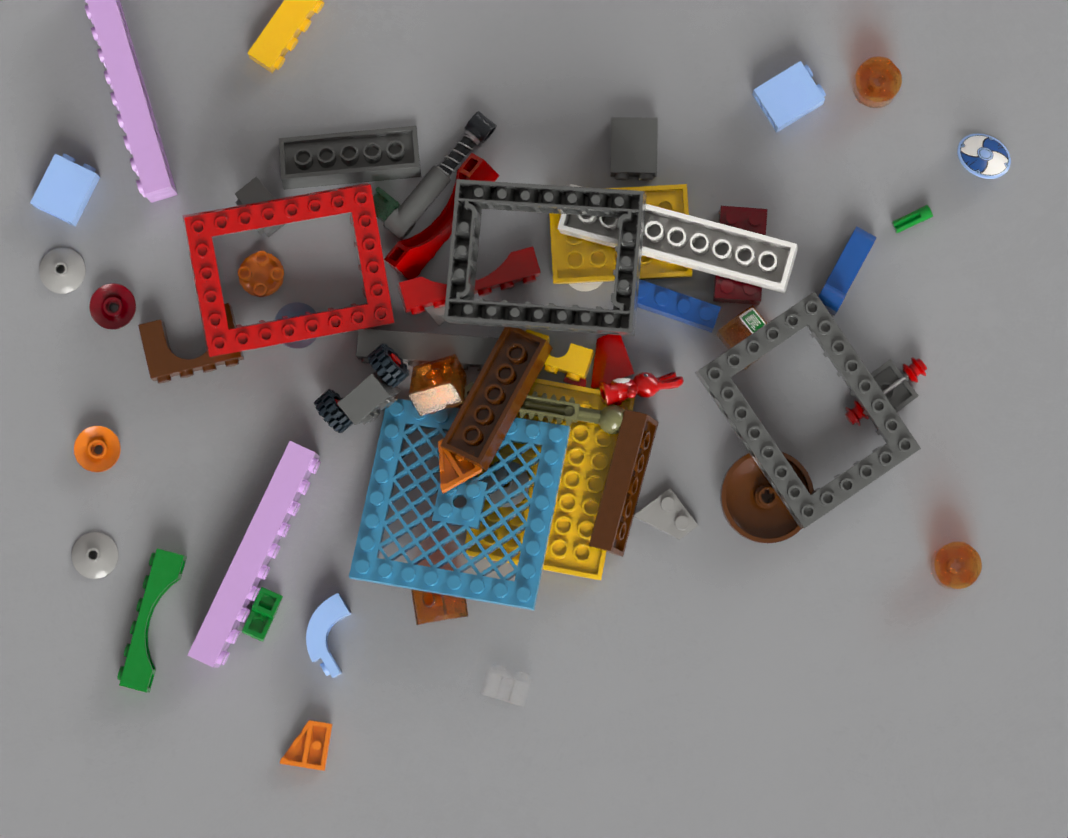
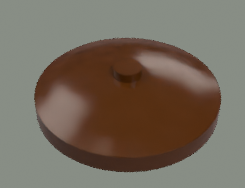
M782 452L811 495L814 488L804 466L791 455ZM750 453L742 456L731 465L721 484L720 504L724 517L734 531L750 541L768 544L787 540L802 529L798 526Z

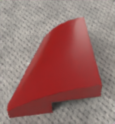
M607 334L597 339L591 382L592 389L599 388L598 383L600 381L611 383L612 380L617 378H626L635 374L621 335Z

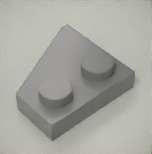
M671 488L634 515L635 518L678 540L698 526Z

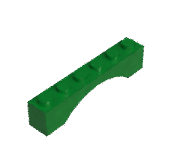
M158 548L156 553L152 552L149 560V566H152L150 575H146L143 582V589H145L144 597L139 598L136 608L139 615L137 621H133L130 629V634L133 635L131 644L127 643L124 650V657H127L124 666L120 667L117 680H120L119 686L150 693L156 672L148 642L150 620L161 597L172 585L181 580L187 556Z

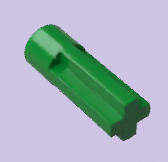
M925 205L892 221V226L895 232L899 233L932 218L933 214L930 207Z

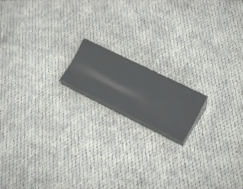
M417 126L279 138L281 181L284 190L421 177Z

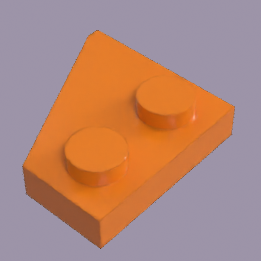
M442 439L438 441L440 486L441 492L445 493L481 473L482 468L443 449L440 446L444 440Z
M309 720L281 758L280 764L325 771L333 724Z

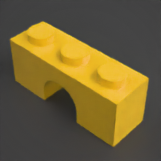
M526 329L527 332L547 340L548 343L550 342L549 336ZM571 343L568 352L564 356L557 358L549 354L543 366L544 371L552 374H557L559 371L565 373L566 378L574 381H579L580 378L586 379L594 352L592 349Z

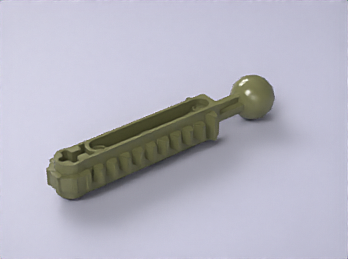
M473 382L462 388L461 401H465L474 384ZM534 391L532 396L527 395L518 413H520V418L522 419L526 414L529 415L530 420L538 416L541 422L544 417L548 419V423H552L553 419H557V424L561 425L562 421H566L567 426H571L572 422L577 423L578 421L599 424L606 433L618 434L625 410L618 405L606 406L602 410L580 407V404L575 403L574 397H571L569 402H566L565 396H562L560 401H558L555 395H552L551 399H547L546 393H543L542 397H538L537 392Z

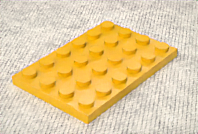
M687 184L604 188L644 191L647 196L646 204L689 215ZM549 213L553 284L615 281V276L613 275V269L616 270L617 261L615 248L561 234L557 229L561 214ZM641 256L640 280L692 277V268Z

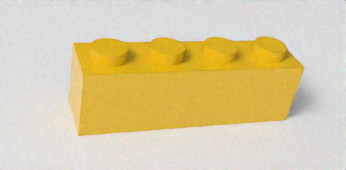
M284 0L248 51L249 58L271 73L275 69L279 70L285 62L284 56L288 50L292 51L298 43L297 38L300 33L306 32L312 22L310 20L314 13L318 14L323 8V0Z

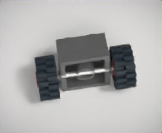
M380 344L368 355L369 363L373 365L372 368L376 372L368 376L344 398H341L334 390L328 389L314 401L319 415L336 432L343 433L352 424L363 423L365 425L368 422H372L381 414L379 412L380 409L388 408L398 400L396 395L401 390L397 386L410 375V371L407 369V365L403 363L402 358H399L398 354L391 347H388L387 344Z

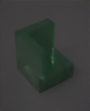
M377 187L375 189L376 194L373 196L376 217L385 223L390 214L400 207V203L380 187Z

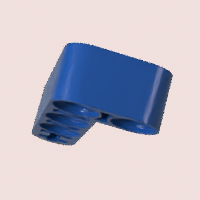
M857 226L818 296L828 312L834 316L877 238Z

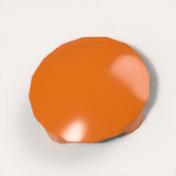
M262 250L253 253L244 259L238 269L239 283L252 296H270L278 291L283 284V265L278 258Z

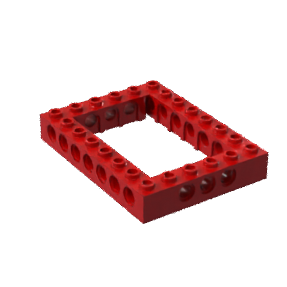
M364 183L182 215L209 357L394 323L371 184ZM351 212L350 223L353 225L356 242H354V246L358 250L360 261L358 269L362 273L364 285L362 292L367 299L366 304L357 305L353 303L349 307L339 309L331 307L328 308V311L317 313L305 312V315L289 318L282 316V319L267 322L260 320L256 324L246 326L238 324L235 328H228L212 240L213 236Z

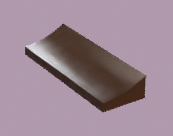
M504 327L440 446L487 471L553 349L548 341L520 328Z
M627 409L624 411L589 543L591 547L623 557L659 423L648 414Z

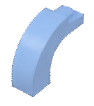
M340 593L325 600L315 610L306 632V645L311 661L316 662L322 659L323 662L320 666L326 676L331 675L332 678L337 677L342 672L329 651L328 635L331 628L338 621L351 614Z

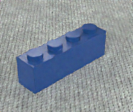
M639 280L638 308L709 332L713 331L721 309L720 306Z

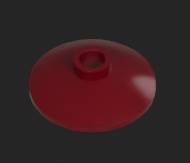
M116 283L106 284L98 288L92 295L89 305L90 313L93 320L101 327L110 330L120 329L129 324L136 312V301L131 291L125 286ZM112 304L118 305L117 311L112 312L110 310Z

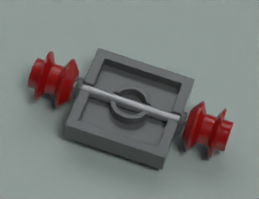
M912 357V363L909 366L903 364L904 373L899 371L891 359L871 373L896 412L919 396L908 380L917 383V376L920 374L926 376L925 370H927V367L920 358L916 360ZM854 401L855 407L852 409L845 408L847 411L845 417L852 425L856 423L858 426H861L860 420L862 418L868 420L869 417L863 414L864 409L859 402Z

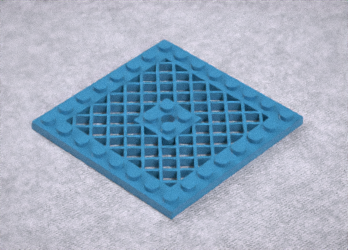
M398 399L390 407H386L349 573L350 579L534 610L571 429L570 426L515 418L498 449L499 451L509 444L514 453L503 459L497 451L496 456L501 462L492 468H488L479 477L476 478L474 476L472 477L473 480L468 479L451 490L442 493L441 486L434 477L435 474L440 472L439 465L430 471L425 462L435 455L439 459L438 447L435 448L430 440L440 433L445 438L446 434L444 431L448 432L460 408ZM422 428L434 430L426 435ZM419 430L423 438L412 444L407 436ZM405 439L410 447L402 451ZM427 442L432 451L421 458L416 449ZM512 442L526 445L517 450ZM535 446L542 447L541 453H539ZM532 448L537 457L526 463L521 454ZM414 452L419 460L407 467L403 458ZM518 457L523 466L512 472L507 464ZM400 461L405 469L397 474ZM538 463L537 473L535 476L530 468ZM423 465L428 473L416 480L412 471ZM505 467L510 475L499 482L493 473ZM527 470L533 479L522 486L516 477ZM409 474L414 482L402 489L398 481ZM489 476L496 483L490 489H488L487 482H482ZM432 478L436 487L425 493L420 485ZM514 480L519 488L508 495L503 486ZM394 484H396L400 492L392 497ZM534 485L532 498H530L525 490ZM418 487L423 495L414 502H411L406 494ZM500 489L505 498L494 505L489 496ZM437 493L436 503L434 506L429 498ZM523 493L528 502L517 508L512 499ZM404 496L409 505L398 512L393 503ZM458 497H465L467 500L466 505L462 508L454 506V501ZM486 499L491 507L483 512ZM427 500L432 509L420 515L415 507ZM509 502L514 511L503 518L498 509ZM389 507H391L395 515L387 519ZM529 508L526 522L521 513ZM413 509L418 518L407 525L402 516ZM495 512L500 521L489 527L484 518ZM433 515L432 521L438 524L430 529L424 520ZM518 515L523 525L512 531L507 522ZM399 519L404 528L393 535L388 526ZM482 522L487 530L475 536L471 529L479 530L480 523ZM422 523L427 531L416 538L411 529ZM448 525L459 526L461 528H459L457 531L453 533L448 527ZM504 525L510 534L498 540L493 532ZM445 527L450 535L438 542L434 533ZM386 529L390 537L382 542L384 530ZM525 530L521 544L516 536ZM468 531L473 539L461 546L456 537ZM408 532L413 541L402 548L397 539ZM490 534L496 543L485 550L479 541ZM431 536L436 545L425 552L420 543ZM513 538L519 547L508 554L502 545ZM454 540L459 549L448 556L442 547ZM395 542L399 551L388 557L383 548ZM477 544L482 553L470 559L466 550ZM417 545L422 554L411 561L406 552ZM500 548L505 557L493 563L489 554ZM440 549L445 558L434 565L429 556ZM380 552L382 553L385 559L379 558ZM463 553L468 562L457 569L451 560ZM520 553L517 567L512 558ZM403 555L408 563L394 560ZM486 557L491 566L480 573L474 564ZM426 559L431 567L417 564ZM509 561L514 570L503 577L498 568ZM449 562L454 571L440 568ZM472 566L477 575L463 572ZM495 570L500 579L486 576ZM516 576L515 581H509L511 578Z

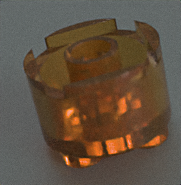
M880 56L871 57L857 69L852 84L854 95L859 103L867 107H884L894 100L900 90L902 75L899 68L890 59ZM874 79H878V83H881L880 86H876L873 82Z
M951 542L943 545L935 551L931 560V573L935 581L940 586L950 590L969 587L977 580L982 569L980 555L965 542ZM954 560H956V563L961 564V568L957 569V572L954 568H951Z

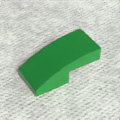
M261 587L250 615L242 629V633L264 642L283 596Z

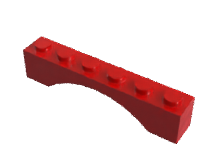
M471 153L457 170L456 179L495 182L500 175L484 159ZM456 182L447 205L431 225L419 234L398 241L384 258L395 271L407 280L416 278L430 259L435 256L440 247L450 238L452 234Z
M531 246L511 252L496 270L475 281L474 294L478 293L479 296H485L492 293V289L500 287L501 290H506L514 287V283L523 281V284H528L536 281V277H539L541 271L534 247ZM417 277L399 282L398 284L405 313L411 312L412 315L424 312L425 308L429 306H434V309L445 306L447 284L434 282L424 277Z

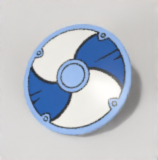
M971 134L964 137L958 145L957 154L961 164L970 173L986 179L998 178L1003 176L1010 168L1011 157L1007 148L992 136Z

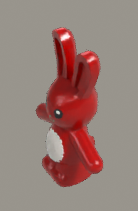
M642 372L637 374L633 380L617 378L612 380L611 383L600 381L598 384L602 402L606 406L613 404L620 406L623 401L628 398H634L636 395L649 398L654 396L659 390L678 388L683 384L684 380L682 376L677 377L676 372H671L657 378L652 373Z

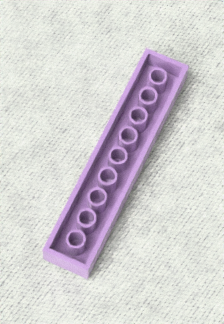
M85 0L88 5L84 6L87 17L91 19L94 27H91L94 40L101 47L97 49L98 55L105 68H107L104 71L107 83L114 90V92L110 93L114 106L120 111V114H117V119L120 127L127 134V136H123L125 146L133 155V158H130V163L133 171H136L137 176L140 178L136 180L140 194L142 193L144 198L147 197L151 203L178 195L121 2L120 0Z
M289 441L187 656L213 668H219L220 665H225L230 655L227 650L230 644H235L240 631L237 629L240 623H245L250 610L247 608L251 601H255L260 591L258 585L261 579L265 580L270 571L268 564L271 558H276L281 546L278 543L281 537H286L291 525L288 522L291 516H296L301 504L298 501L301 494L306 495L311 484L308 481L311 473L316 474L321 461L318 460L320 456L316 452Z

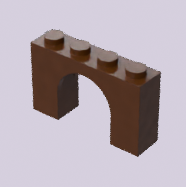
M226 303L224 306L228 328H235L236 322L230 303ZM161 319L138 325L150 378L153 381H157L158 384L169 382L171 377L180 375V378L191 377L195 371L203 370V373L217 370L216 366L225 364L226 367L236 366L240 360H244L242 351L209 357L206 351L195 359H182L172 352L165 324Z

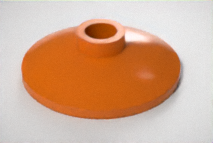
M103 426L86 428L78 435L74 444V455L77 462L84 469L91 472L109 470L116 464L121 453V445L117 435L112 430ZM102 446V453L96 454L95 448Z

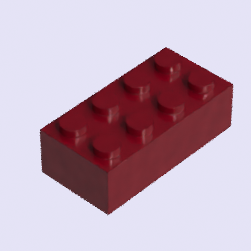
M721 205L719 223L766 236L768 209ZM715 275L713 302L760 304L762 287Z

